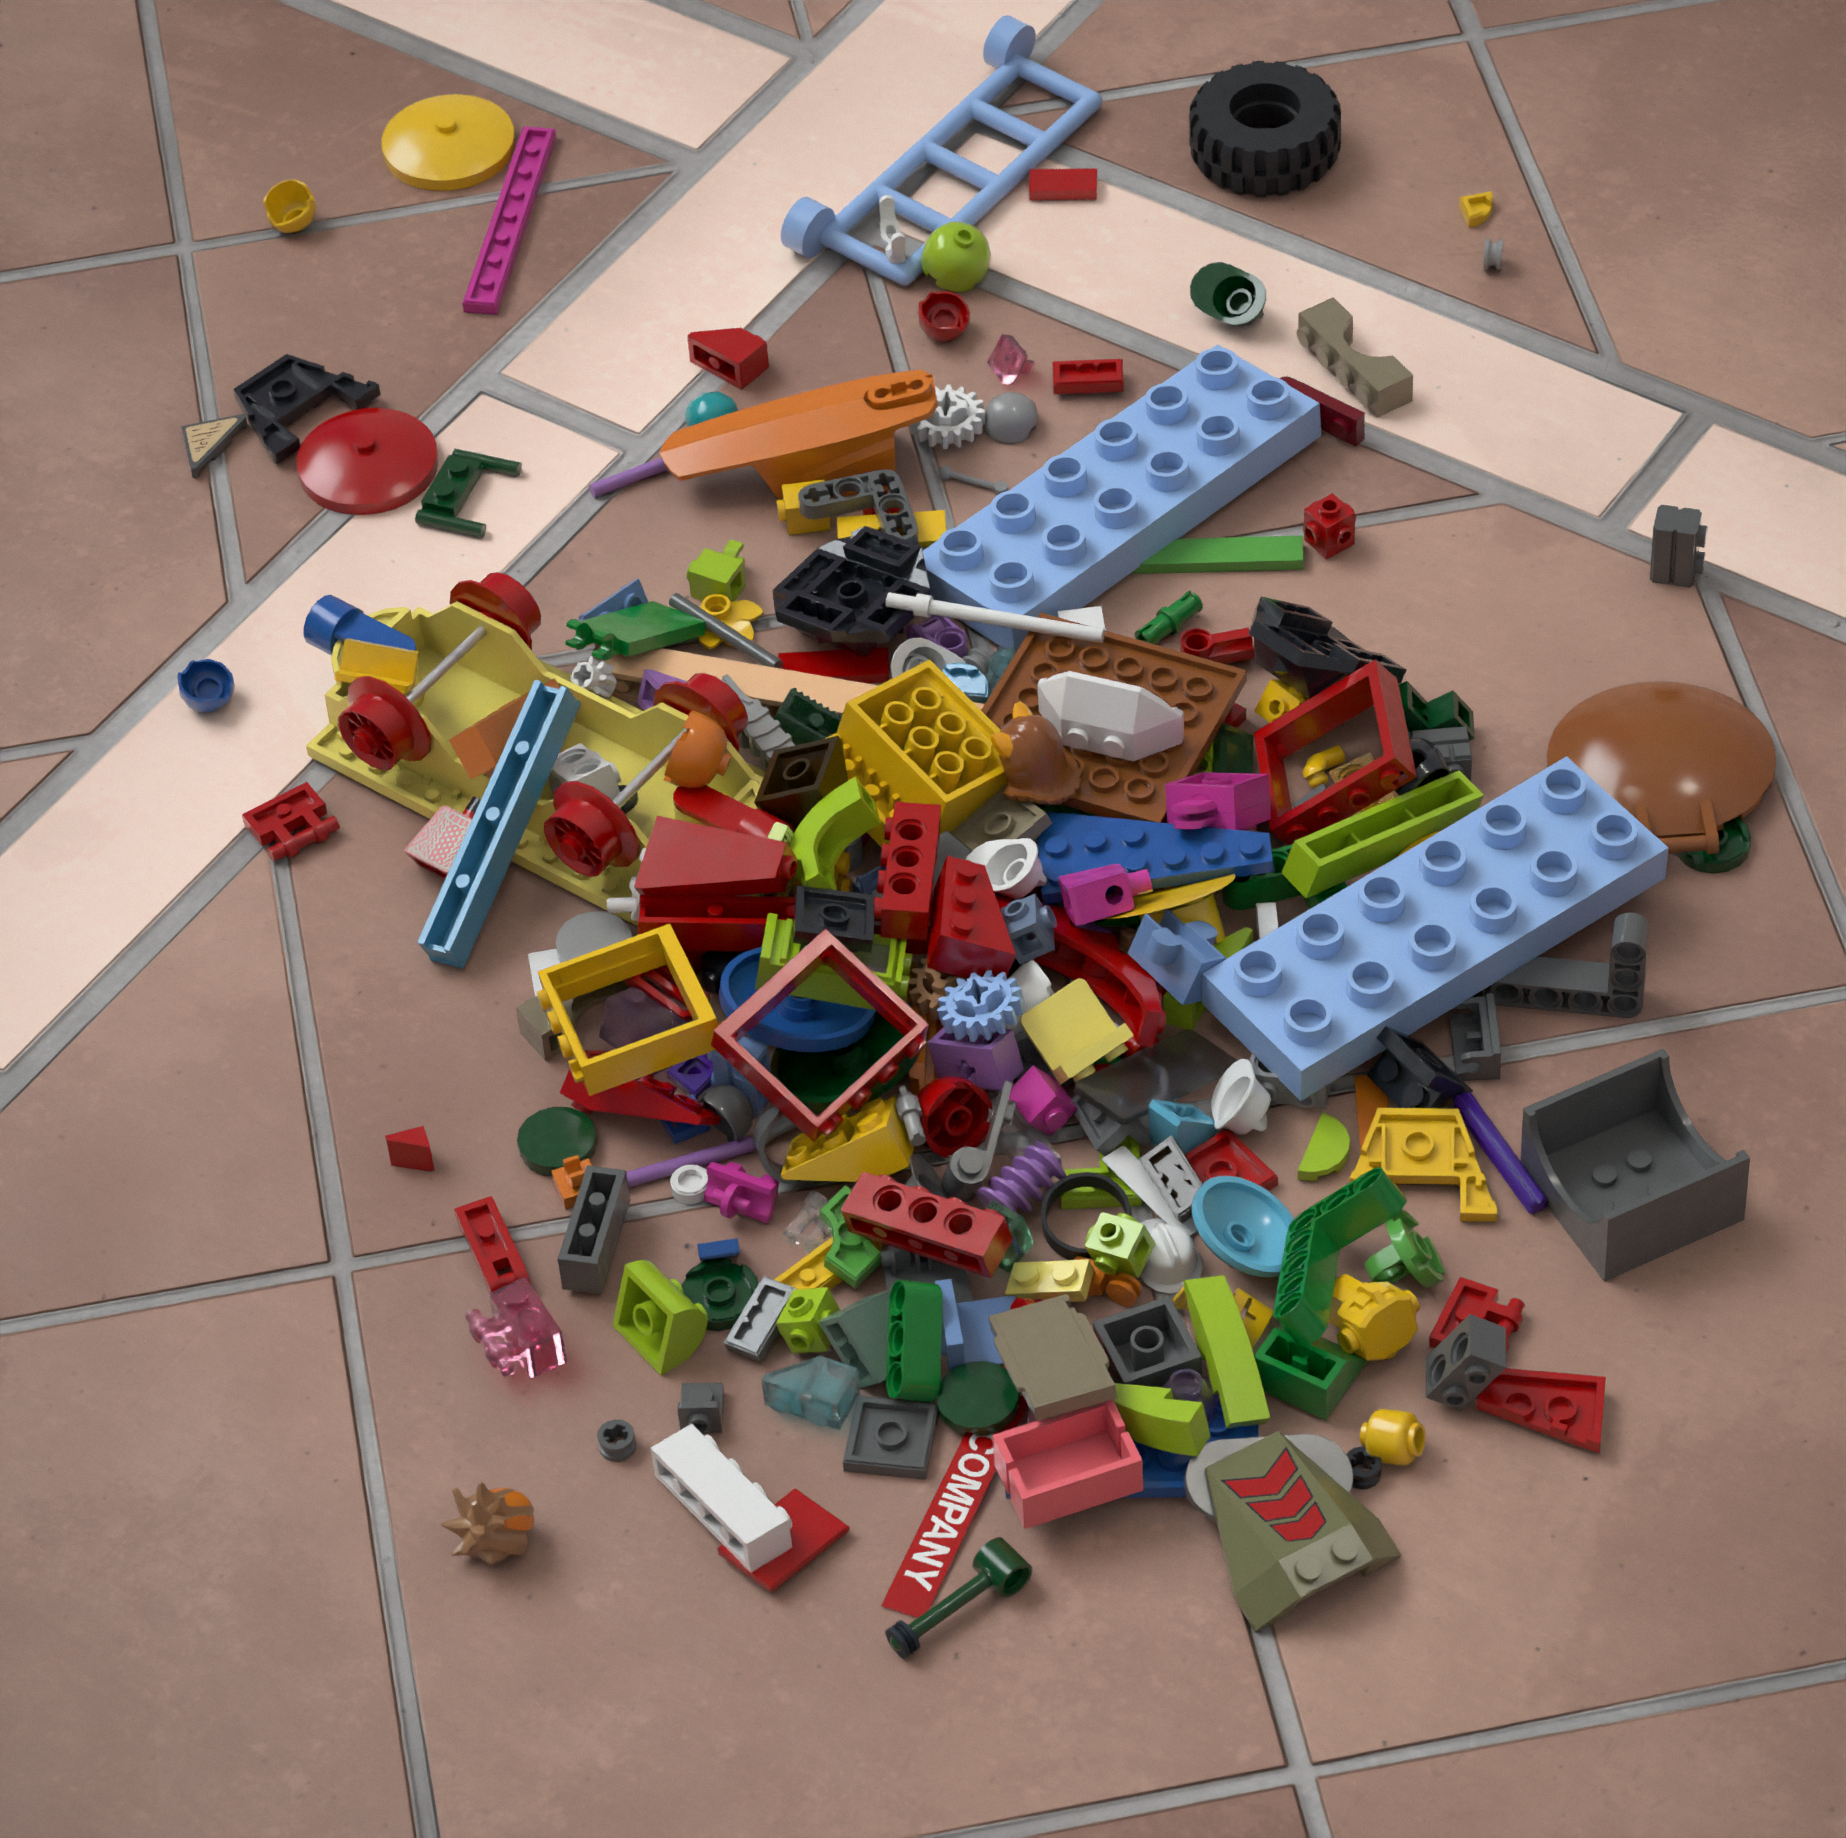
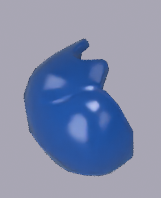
M212 659L191 660L182 673L179 672L177 676L180 697L189 708L200 713H211L221 709L231 699L235 690L232 673L223 663Z

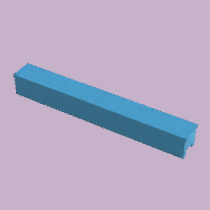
M534 680L417 941L429 956L430 961L461 969L464 968L581 705V702L576 700L567 687L552 688L544 686L541 681Z

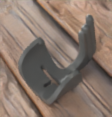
M774 1106L767 1110L758 1120L754 1130L753 1142L766 1172L779 1182L794 1184L801 1180H783L781 1176L783 1165L773 1162L765 1153V1146L768 1142L797 1127L787 1117L780 1119L782 1112Z

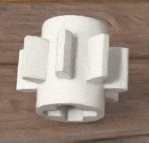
M590 656L588 663L578 662L570 678L572 683L604 699L610 698L617 684L615 677L611 674L615 667L594 656Z

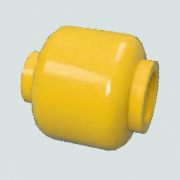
M1378 1409L1371 1415L1368 1422L1363 1423L1360 1430L1361 1445L1366 1447V1451L1369 1454L1381 1458L1382 1464L1406 1466L1413 1462L1415 1457H1419L1425 1447V1427L1419 1423L1414 1413L1408 1411Z

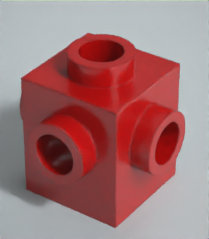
M1333 493L1304 508V541L1326 560L1354 545L1356 515L1353 508L1349 504L1343 503Z

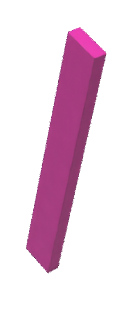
M523 126L462 303L464 312L497 315L557 138L556 129Z

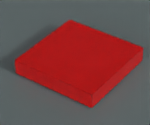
M1228 1129L1186 1153L1203 1182L1218 1176H1234L1251 1181L1267 1191L1278 1186V1176Z

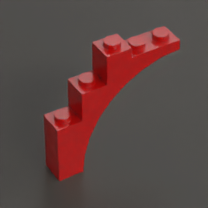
M995 895L1000 909L1017 900ZM1048 905L1052 909L1057 921V927L1054 928L1055 950L1032 960L1054 969L1073 980L1084 979L1096 995L1101 997L1120 1014L1131 1029L1136 1044L1152 1048L1156 1033L1162 1034L1165 1027L1166 1011H1163L1161 1006L1163 996L1167 990L1130 955L1124 954L1122 950H1119L1116 935L1077 928L1074 924L1070 923V918L1067 916L1065 908Z

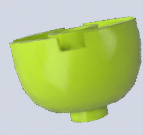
M949 222L936 228L928 237L920 260L924 273L927 276L930 273L936 279V285L953 292H963L973 289L975 284L980 283V281L982 283L985 279L991 260V250L986 237L979 229L964 222Z

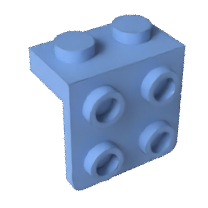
M952 1280L935 1281V1284L941 1287L943 1296L941 1355H946L948 1371L950 1372L955 1367L975 1361H988L1004 1365L994 1345V1336L990 1330L988 1316L1010 1310L1012 1302L1017 1297L1010 1295L956 1303Z

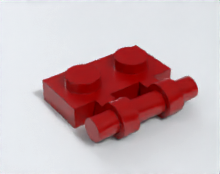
M308 782L242 814L245 827L261 846L276 840L277 844L267 848L268 855L273 862L285 856L289 859L299 854V849L313 842L319 844L327 840L330 833L340 829L339 823L334 816L323 821L319 819L327 814L326 804ZM304 825L307 828L293 836L290 834V832Z
M1460 1277L1429 1336V1347L1435 1349L1471 1314L1506 1328L1507 1353L1509 1349L1508 1340L1512 1333L1518 1331L1523 1321L1521 1314L1525 1304L1518 1298H1511L1507 1306L1497 1303L1499 1289Z

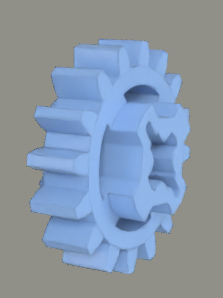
M991 970L986 971L983 977L973 972L967 981L961 978L956 979L958 986L956 988L946 987L944 989L946 996L938 998L940 1008L937 1011L941 1024L944 1025L946 1033H954L957 1040L964 1038L966 1035H969L970 1042H975L980 1035L984 1036L986 1040H990L995 1031L1001 1034L1006 1033L1004 1026L1006 1024L1016 1025L1018 1023L1016 1015L1024 1013L1022 1004L1025 1002L1021 988L1018 987L1015 978L1007 979L1005 972H1001L996 977H993Z

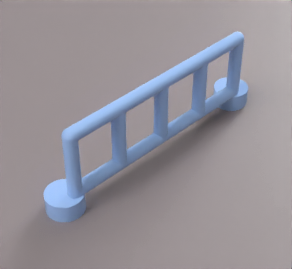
M1005 15L991 28L983 49L985 63L997 69L836 216L833 209L810 197L799 199L790 208L783 221L780 234L781 242L785 247L807 258L815 257L824 247H827L902 286H907L924 272L920 259L925 243L905 262L893 264L887 260L886 254L846 234L871 210L879 205V200L882 196L891 195L893 197L895 214L931 232L949 222H964L974 225L1030 173V169H1035L1101 107L1102 97L1096 91L1030 60L1029 57L1033 51L1036 38L1035 29L1031 25L1010 15ZM1019 76L1074 103V105L1046 131H1043L989 103ZM971 119H974L1029 147L1002 172L996 174L942 146ZM926 161L982 190L952 218H949L894 189Z

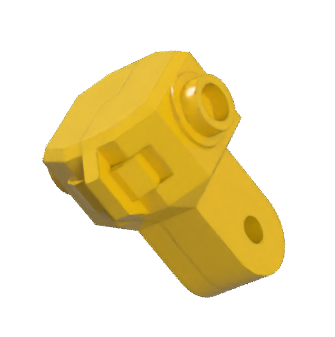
M1342 1274L1335 1279L1329 1322L1340 1329L1337 1333V1339L1345 1352L1349 1354L1354 1352L1367 1361L1390 1360L1397 1354L1398 1350L1409 1343L1418 1330L1416 1313L1420 1311V1304L1416 1296L1409 1290L1403 1291L1388 1282L1362 1283L1348 1274Z

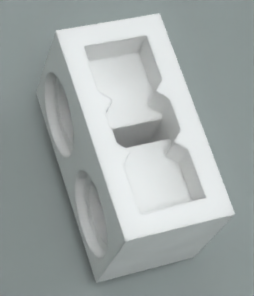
M581 743L558 754L547 779L553 795L554 791L563 782L578 781L593 786L611 800L620 793L617 783L621 781L616 766L611 761L607 762L601 758L597 751L593 752Z

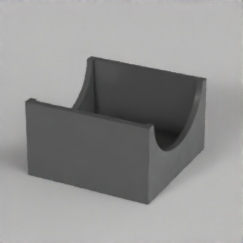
M1660 1049L1523 1108L1521 1162L1547 1196V1207L1604 1282L1744 1220L1750 1157L1744 1150L1736 1153V1157L1725 1160L1703 1140L1681 1104L1671 1075L1669 1055L1664 1049Z

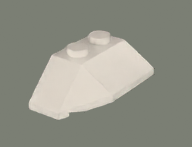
M1072 671L1060 673L1048 679L1042 678L1037 684L1039 712L1055 726L1060 734L1062 744L1065 746L1136 761L1179 745L1184 740V712L1177 707L1171 708L1163 699L1142 687Z

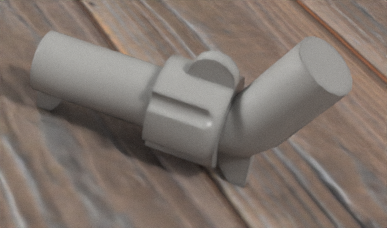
M905 1086L899 1087L901 1093L895 1102L899 1120L905 1123L910 1144L920 1146L925 1143L926 1138L920 1121L922 1110L917 1096L906 1091Z

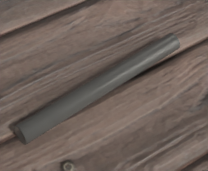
M675 593L671 596L669 600L670 606L678 611L706 621L705 628L763 666L782 668L783 661L680 594Z

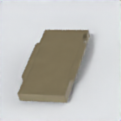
M1067 1294L988 1316L990 1330L994 1336V1345L1017 1391L1023 1393L1036 1421L1056 1418L1064 1413L1085 1407L1097 1406L1117 1398L1115 1383L1107 1370L1110 1365L1109 1359L1085 1314L1077 1313L1075 1308L1071 1307Z

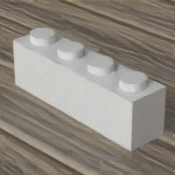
M690 1424L651 1447L655 1477L750 1572L792 1548L790 1534L792 1521L788 1513L781 1506L776 1508L768 1500L763 1488L757 1482L751 1483L743 1475L738 1463L732 1458L727 1459L719 1451L716 1442L710 1435L704 1436L693 1424Z

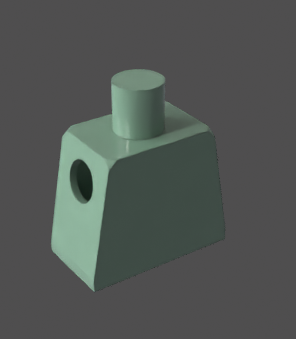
M889 1291L867 1296L818 1322L858 1388L881 1383L886 1378Z

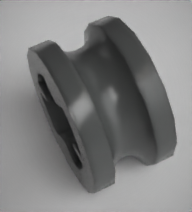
M615 1419L607 1421L599 1428L597 1434L599 1450L605 1459L620 1462L633 1455L636 1449L635 1433L633 1427L628 1422ZM618 1437H623L624 1439L618 1440L616 1444H610V1441L615 1442Z

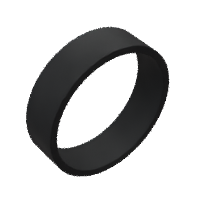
M1081 1172L1066 1176L1050 1188L1043 1200L1041 1217L1044 1237L1049 1246L1065 1259L1074 1260L1076 1256L1092 1259V1257L1085 1248H1076L1060 1241L1048 1226L1047 1215L1049 1209L1062 1194L1080 1187L1098 1188L1114 1196L1122 1205L1125 1214L1131 1216L1130 1203L1124 1190L1115 1181L1104 1175Z

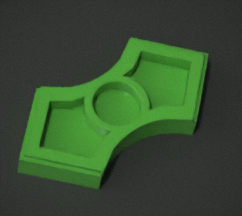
M845 1185L819 1210V1219L829 1228L833 1238V1245L824 1258V1267L856 1289L881 1264V1253L871 1243L869 1238L849 1232L841 1213V1208L852 1190Z

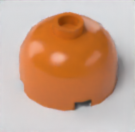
M692 710L683 726L687 731H684L680 739H677L665 770L664 781L678 787L701 788L709 785L716 774L724 776L732 755L726 753L728 740L723 728L710 717Z

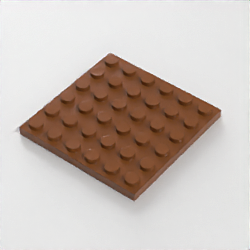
M1041 612L1038 616L1044 619L1080 624ZM1029 631L981 711L1000 730L1013 719L1014 704L1019 701L1024 703L1033 715L1042 716L1038 707L1037 684L1042 678L1048 679L1067 671L1142 687L1163 699L1171 708L1177 707L1184 712L1183 742L1136 761L1115 758L1063 745L1065 754L1071 756L1079 766L1082 784L1074 798H1069L1060 805L1101 817L1166 823L1165 784L1194 775L1247 682V670L1105 631L1103 643Z

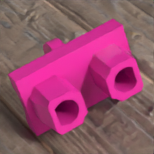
M731 1161L725 1166L715 1162L707 1166L708 1183L704 1194V1201L720 1206L721 1216L731 1219L736 1213H740L768 1223L773 1218L774 1203L778 1197L779 1181L767 1174L760 1178L746 1174L742 1165Z

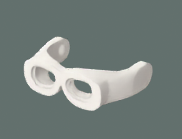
M884 195L879 200L880 238L882 243L887 245V260L890 263L899 264L906 260V238L904 234L900 233L895 216L893 197L891 195ZM887 233H895L891 239L887 236Z

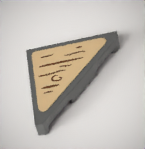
M245 414L181 426L193 478H198L199 471L210 459L215 460L231 444L230 439L239 430L247 428Z

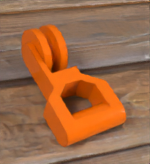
M1076 1256L1074 1258V1260L1088 1259L1081 1256ZM1089 1259L1094 1268V1273L1087 1298L1093 1295L1101 1296L1106 1289L1107 1295L1115 1303L1126 1307L1133 1306L1137 1297L1142 1292L1140 1282L1127 1273L1116 1272L1115 1275L1102 1272L1094 1266V1261Z

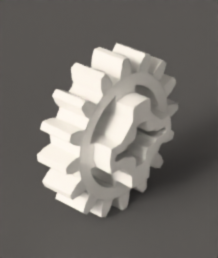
M947 385L945 390L941 391L935 386L938 407L930 418L910 425L911 433L917 434L919 442L928 439L929 447H934L937 443H941L943 449H947L949 444L954 443L959 448L962 447L961 441L964 439L973 442L974 434H982V425H985L983 400H977L975 392L966 395L965 387L963 386L958 388L957 391L952 390L951 385Z

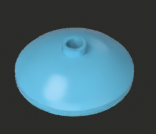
M1218 1176L1204 1182L1194 1195L1192 1216L1197 1231L1205 1245L1221 1261L1242 1273L1258 1277L1279 1276L1287 1229L1294 1219L1290 1211L1269 1191L1246 1179L1234 1176Z

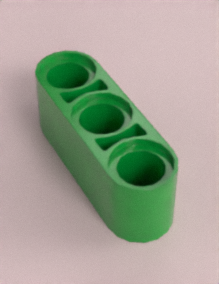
M898 1279L891 1288L888 1312L886 1390L890 1398L931 1403L937 1397L940 1386L943 1307L942 1290L938 1284Z

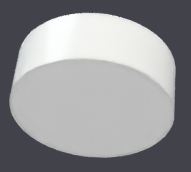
M685 1165L675 1170L670 1179L673 1197L683 1204L702 1202L708 1183L707 1170L698 1165Z

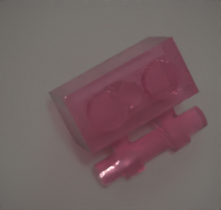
M526 1277L489 1293L492 1318L483 1317L478 1309L469 1311L465 1316L470 1325L469 1332L475 1342L482 1343L486 1349L485 1356L493 1368H498L503 1376H510L516 1371L517 1367L514 1361L517 1360L530 1379L567 1362L562 1331ZM502 1335L506 1343L500 1342L497 1337Z

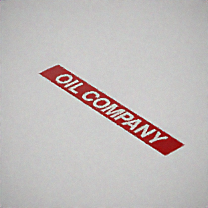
M1019 1392L1018 1412L1014 1420L1004 1429L988 1436H976V1433L965 1432L966 1435L963 1436L881 1604L882 1607L916 1618L930 1609L995 1474L993 1435L1016 1428L1028 1405L1022 1392Z

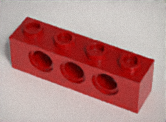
M895 802L893 817H886L884 840H890V844L882 843L881 867L887 868L886 871L879 870L877 893L883 894V898L875 897L874 921H881V937L928 940L940 839L941 805Z
M862 1172L841 1208V1213L850 1233L990 1279L1013 1241L1006 1219L999 1212L993 1209L981 1210L969 1206L964 1201L955 1197L947 1199L932 1194L921 1186L910 1187L897 1183L893 1178L884 1174L876 1176Z

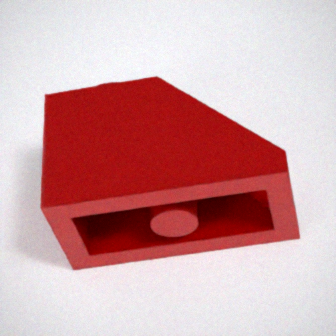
M741 327L696 331L687 335L690 362L741 390L769 368L767 341Z

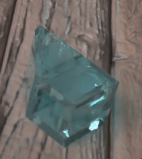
M823 1356L767 1373L762 1379L764 1403L766 1406L779 1413H789L807 1419L817 1426H828L837 1430L841 1429L856 1402V1397L860 1395L858 1368Z

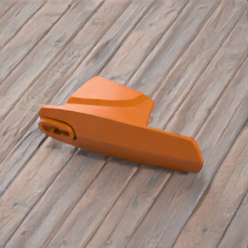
M921 369L861 378L776 399L675 431L664 442L659 453L666 468L679 481L740 467L753 466L778 499H783L782 485L816 480L829 481L884 469L895 472L894 433L900 428L915 424L932 416L938 407L934 380L930 373ZM847 491L842 493L841 496L857 495L859 493Z

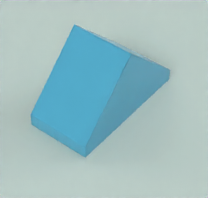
M1152 1099L1149 1105V1135L1153 1140L1151 1144L1155 1147L1172 1135L1186 1154L1218 1132L1215 1129L1214 1120L1193 1104Z

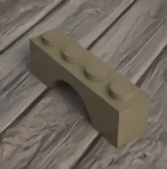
M1334 297L1298 313L1297 338L1304 348H1308L1318 358L1320 364L1325 368L1327 367L1338 378L1340 384L1343 387H1347L1358 398L1362 406L1368 407L1377 417H1380L1413 401V374L1393 355L1383 357L1368 356L1350 347L1353 343V316Z
M643 978L644 981L653 986L663 995L665 994L664 992H662V989L660 987H658L648 978ZM625 979L562 1003L576 1032L579 1019L594 1005L610 1000H626L644 1006L651 1001L626 984ZM537 996L528 999L516 1007L520 1034L546 1061L561 1053L562 1051L557 1039L558 1036H561V1033L553 1034L546 1015L551 1010L543 1011Z

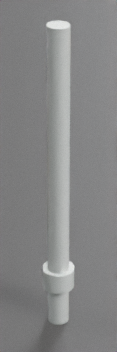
M888 592L886 597V607L913 611L914 615L929 618L932 614L1103 643L1105 635L1104 628L933 600L931 595L918 593L914 597Z

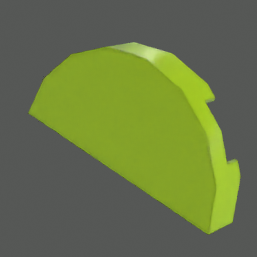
M1322 1112L1298 1168L1297 1180L1317 1181L1318 1176L1327 1175L1333 1171L1335 1173L1341 1171L1348 1161L1350 1137L1346 1127L1337 1118Z

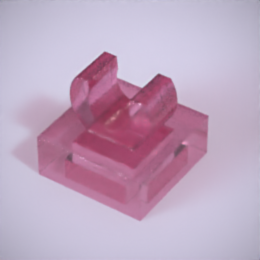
M1005 334L1001 335L987 361L1000 381L1005 384H1014L1019 373L1028 375L1035 362L1027 360L1026 350L1022 349L1014 336Z

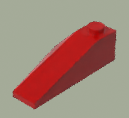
M584 1050L588 1059L609 1052ZM569 1068L559 1092L572 1100V1107L592 1114L593 1111H601L696 1125H719L721 1120L720 1116L698 1103L695 1099L675 1094L677 1087L671 1083L653 1079L655 1072L589 1096L583 1081L576 1083Z

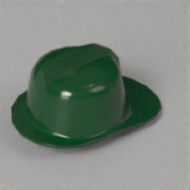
M1216 262L1200 268L1193 276L1190 284V297L1194 305L1203 313L1226 324L1241 327L1251 324L1257 318H1263L1266 288L1263 282L1254 275L1231 264Z

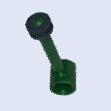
M997 1537L988 1541L977 1552L972 1563L973 1569L978 1575L910 1624L899 1620L895 1625L886 1629L885 1635L890 1646L899 1656L904 1659L910 1656V1653L912 1654L913 1651H917L920 1648L918 1638L986 1589L995 1590L1004 1598L1018 1593L1029 1581L1032 1575V1566L1004 1538Z

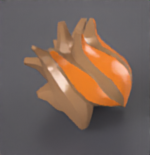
M483 1482L478 1484L477 1493L467 1498H464L457 1487L452 1489L461 1517L441 1523V1526L463 1539L451 1553L452 1556L466 1555L481 1558L489 1565L500 1562L509 1555L525 1556L528 1545L527 1532L534 1525V1507L523 1493L507 1487L488 1490Z

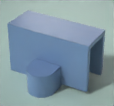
M1170 910L1165 911L1160 925L1148 914H1145L1127 953L1182 1005L1202 1001V973L1226 959L1213 946L1218 932L1212 925L1203 921H1193L1184 924Z

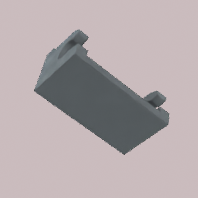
M1494 993L1486 994L1484 997H1470L1457 1005L1455 1009H1472V1011L1450 1014L1449 1022L1455 1073L1463 1081L1500 1079L1501 1048Z

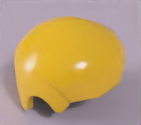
M296 179L278 183L269 190L263 200L270 224L274 229L283 233H292L304 229L313 221L317 210L315 199L309 187L304 182Z

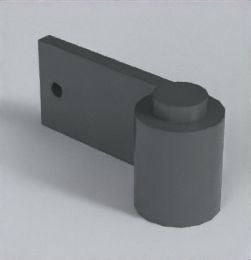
M1005 1081L998 1095L983 1150L975 1147H963L952 1155L942 1177V1187L949 1198L955 1197L964 1202L970 1201L977 1196L978 1189L982 1187L990 1170L1002 1122L1011 1123L1016 1106L1015 1101H1012V1103L1008 1102L1013 1085L1012 1082Z

